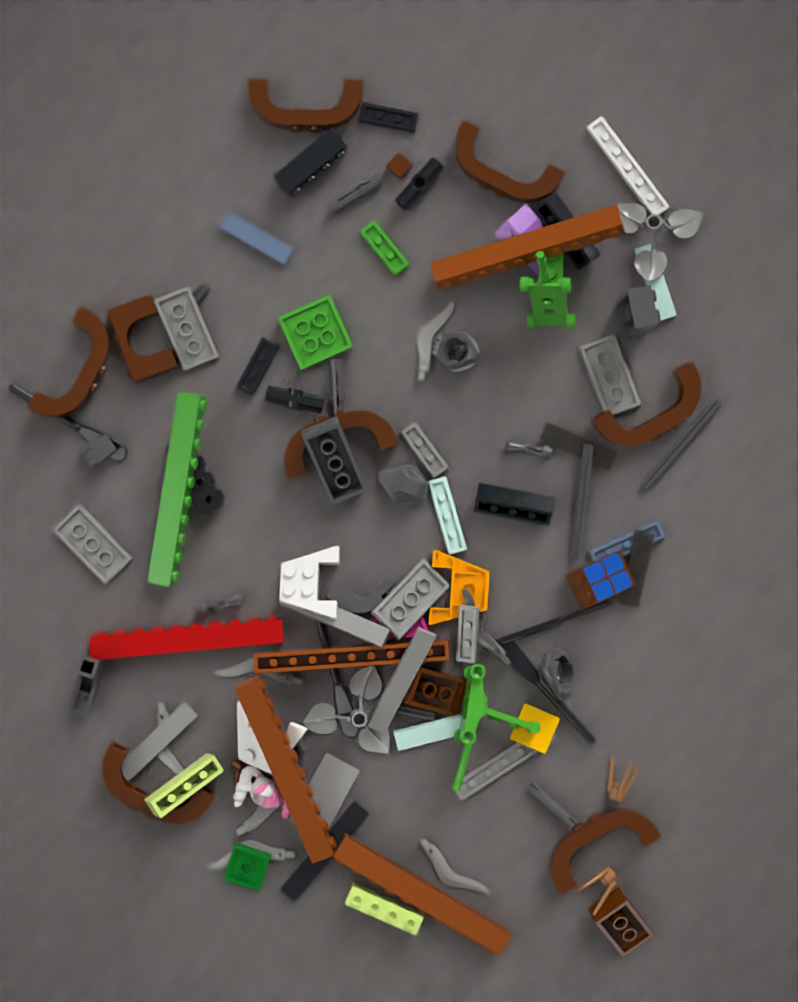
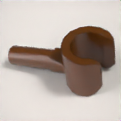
M238 758L237 761L233 760L230 765L231 768L236 770L235 787L237 782H239L242 769L246 766Z

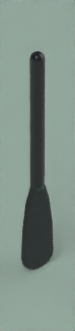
M15 384L9 385L10 391L28 402L31 401L33 395ZM67 416L56 418L76 430L87 442L105 435L91 427L81 425ZM109 437L117 450L108 457L115 461L124 460L127 457L126 447Z
M609 600L563 618L558 617L498 638L495 641L499 645L513 642L558 626L563 621L608 607L613 601Z
M315 620L323 648L331 647L324 623ZM330 668L334 683L337 714L350 717L351 712L354 710L346 689L341 683L337 668ZM339 719L345 736L353 738L358 735L360 727L354 726L351 721Z
M514 641L501 645L507 652L505 655L511 661L509 665L527 681L537 686L587 742L594 744L596 740L559 699H555L539 682L540 677L537 670Z

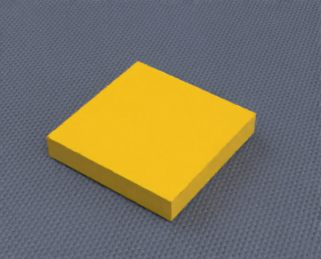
M524 703L518 719L527 722H538L541 727L538 733H529L526 731V728L519 726V729H513L509 739L546 755L560 718Z

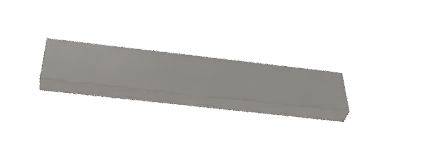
M280 600L278 601L280 605L380 648H383L391 632L386 627L338 607L337 620H333L327 616L318 615L312 611L282 603Z
M420 627L417 628L369 718L367 727L382 733L386 732L429 652L436 634Z
M186 702L177 708L123 760L122 771L128 781L198 716Z
M555 734L553 735L551 743L558 739ZM518 742L513 743L464 775L460 792L455 791L456 795L462 802L538 751Z

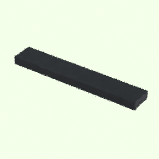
M354 801L328 831L330 837H334L336 845L339 844L345 833L351 836L369 815V812ZM308 855L280 888V891L295 902L332 857L312 864Z

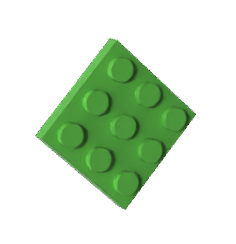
M330 294L278 317L301 371L353 348Z

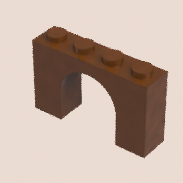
M151 294L108 309L109 316H106L110 327L113 326L116 332L113 334L115 342L121 346L120 356L124 363L127 362L129 368L126 370L130 381L133 380L137 384L180 368L175 353L171 348L152 355L143 356L137 354L131 347L130 335L133 328L138 323L159 315L153 301L155 299Z

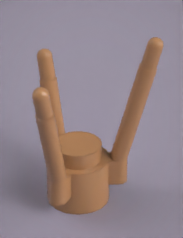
M611 756L608 786L606 789L609 791V798L623 802L624 797L627 796L631 785L639 773V770H635L625 786L633 762L629 763L621 784L615 782L612 785L614 757Z
M606 866L597 876L576 890L577 893H580L597 880L603 886L609 885L593 911V916L597 914L611 890L617 885L615 880L618 877L609 866Z

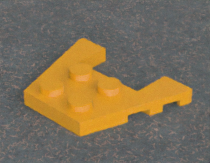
M433 550L432 567L452 568L450 608L430 607L429 625L459 617V606L461 604L465 605L462 593L464 588L471 594L475 606L479 607V612L487 610L490 571L438 550Z

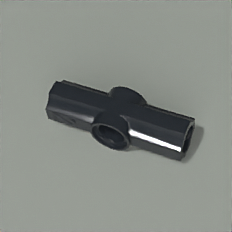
M432 157L418 174L413 176L411 182L394 201L403 210L408 211L418 198L427 191L428 187L445 167L441 162ZM420 180L425 185L422 188H417L414 183Z
M268 385L265 395L266 402L284 405V407L301 411L302 409L320 414L325 399L322 396L307 394L302 390L285 389Z

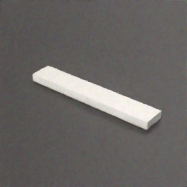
M602 116L586 127L588 133L650 215H661L670 208Z

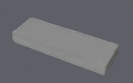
M416 421L400 432L433 479L449 468Z
M464 604L459 606L456 661L476 663L479 624L478 606Z

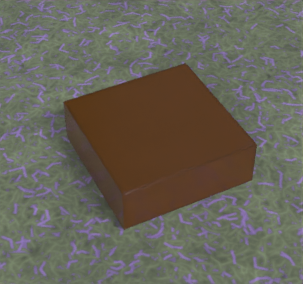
M398 152L386 165V168L401 180L413 164Z

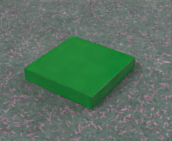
M235 842L223 880L260 891L272 854Z

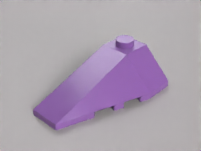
M525 204L494 234L501 241L542 228V222L532 209ZM528 263L527 265L539 275L538 263Z

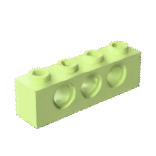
M354 881L345 899V905L413 935H417L424 918V914L420 913L416 908Z

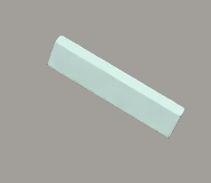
M651 244L634 249L635 256L644 250L651 252ZM662 274L659 278L650 282L643 278L645 286L651 285L652 290L656 292L657 301L654 303L655 308L659 309L660 321L677 316L664 275Z
M446 476L428 481L448 554L451 555L467 550Z
M462 714L395 730L394 736L398 751L454 737L455 731L460 729Z

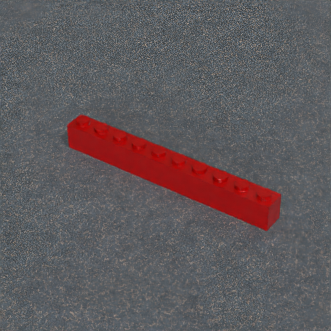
M267 616V620L259 621V617L247 618L248 622H240V619L228 620L229 624H221V621H211L207 626H202L200 622L190 623V627L183 628L182 624L171 625V629H163V626L152 627V631H144V628L132 629L133 632L125 633V629L114 630V634L106 635V631L94 632V636L89 637L90 657L99 660L284 643L283 619H278V616Z

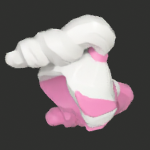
M247 766L242 769L239 782H237L235 787L236 792L233 795L235 800L234 806H241L247 793L250 792L252 800L264 808H276L284 802L281 815L284 819H288L290 813L276 781L264 777L260 770L254 766ZM255 776L256 780L252 783L251 779Z

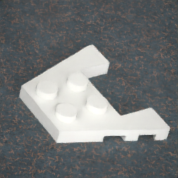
M334 546L282 563L280 602L337 620V601H318L320 565H340V546Z
M238 701V760L272 774L240 701ZM294 722L289 724L287 730L291 741L289 744L291 750L308 730V728Z

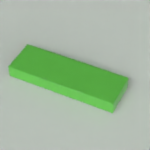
M375 220L359 231L361 236L395 277L410 265Z

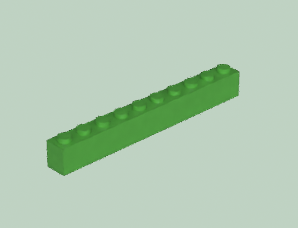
M185 391L177 393L147 581L149 583L170 587L179 580L180 572L178 567L183 558L181 549L186 539L184 530L189 521L187 512L192 502L190 493L195 484L194 470L198 465L196 456L197 451L201 447L200 432L204 428V420L202 419L203 413L207 409L205 395Z

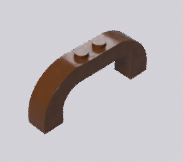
M248 79V93L255 112L268 125L278 129L290 130L291 132L309 130L310 132L317 133L321 132V130L339 128L348 123L357 114L363 99V79H344L343 97L335 107L330 109L278 108L269 100V84L267 79Z
M463 119L456 135L455 155L462 171L470 179L477 182L480 188L484 190L490 189L495 192L496 196L502 199L506 197L519 203H534L547 198L559 186L565 171L548 163L542 176L532 183L518 182L481 163L473 151V145L479 135L480 127Z
M82 306L79 307L71 323L91 336V353L68 394L59 398H51L35 391L27 409L38 415L48 418H61L75 413L87 402L91 393L94 394L98 388L97 381L100 376H104L107 370L106 364L111 351L108 331L102 321L92 311Z
M687 362L671 371L678 384L679 394L676 402L668 409L632 429L621 427L616 422L611 411L604 410L589 419L594 429L609 442L624 446H636L649 440L653 442L661 437V433L673 431L678 427L677 424L691 415L700 399L701 380L694 363Z
M343 410L332 413L333 417H338L343 430L354 426H363L370 429L376 436L380 450L399 445L390 424L378 414L366 410H353L345 413ZM325 415L315 418L314 423L301 428L289 441L284 457L285 470L289 480L307 474L303 460V452L306 445L302 438L301 430L330 418L326 419Z
M113 740L111 741L102 761V777L109 792L116 799L126 804L129 809L139 810L150 819L155 818L171 824L190 822L201 816L208 809L215 797L216 790L203 786L162 818L154 816L144 801L152 793L130 783L123 774L122 763L129 748Z
M612 808L600 814L595 813L591 815L587 822L575 824L571 831L560 838L552 851L550 872L560 895H563L578 886L569 869L572 855L578 849L618 827L630 828L636 832L645 847L661 838L660 833L645 815L630 808Z

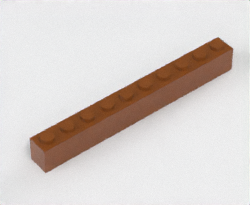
M616 204L433 261L431 265L434 282L440 290H448L453 286L468 284L479 278L484 279L492 274L504 273L509 269L537 262L536 253L538 251H543L546 258L562 255L567 251L579 250L590 244H598L603 240L618 238L620 235L626 234L621 212Z
M441 639L434 640L423 662L449 660L448 640ZM410 642L385 643L383 648L369 644L254 652V673L399 664Z
M259 675L237 683L234 690L312 864L334 856L335 848L337 847L336 841L333 836L330 837L328 823L320 815V805L318 802L315 803L312 797L314 796L313 789L305 781L306 774L304 769L300 768L297 763V753L295 750H291L289 735L287 732L284 733L281 727L283 726L282 719L274 711L275 704L271 697L268 698L265 681L261 680Z
M346 833L337 845L333 856L336 863L341 866H349L354 874L358 876L364 875L375 886L381 885L388 894L392 896L396 894L401 897V901L409 906L413 904L418 907L417 910L426 916L430 914L435 917L434 920L437 923L450 926L451 930L457 935L462 933L468 937L467 940L472 944L484 946L483 949L489 954L501 955L511 938L510 930Z

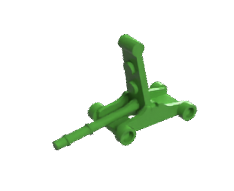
M538 251L536 253V261L539 265L538 282L534 283V279L530 277L520 278V292L530 293L533 313L528 312L527 328H536V326H567V329H576V314L568 313L567 293H571L572 283L571 278L563 277L564 253L559 256L546 258L543 251ZM545 309H553L554 311L549 312Z
M481 664L468 665L463 670V676L467 681L460 729L455 731L454 739L457 743L464 744L452 788V790L459 792L464 781L463 777L469 761L472 744L477 738V726L484 715L490 716L489 720L500 723L501 720L508 722L507 726L514 729H519V726L526 728V731L529 733H538L541 728L538 722H527L487 708L488 698L483 691V677L486 674V670Z

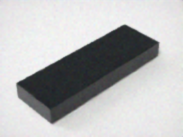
M362 102L359 122L415 133L418 113Z
M262 336L236 388L254 396L280 345Z

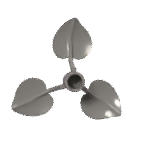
M617 204L622 215L626 233H636L639 226H646L647 232L651 234V252L644 250L635 258V269L638 274L650 282L659 278L665 271L667 266L665 253L661 251L655 252V235L661 232L662 226L670 231L674 230V235L677 238L689 239L698 232L704 214L696 210H678L669 216V225H667L656 214H652L646 219L645 208L640 204Z
M375 666L360 669L350 680L349 687L351 693L359 696V708L353 710L350 717L335 715L334 707L322 702L314 705L303 720L305 727L318 734H329L336 730V719L351 721L356 727L364 726L365 728L361 729L358 734L360 746L369 752L388 753L390 746L388 729L385 733L367 727V716L363 712V697L368 700L374 699L380 694L382 689V682Z

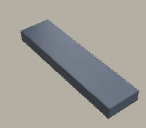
M230 211L227 212L219 226L221 230L286 266L295 250L293 247Z
M655 520L589 550L588 553L592 562L618 550H621L624 557L666 536L659 520Z

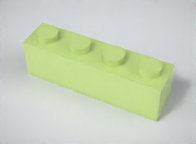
M206 753L145 798L144 801L154 816L162 818L224 770L214 755Z

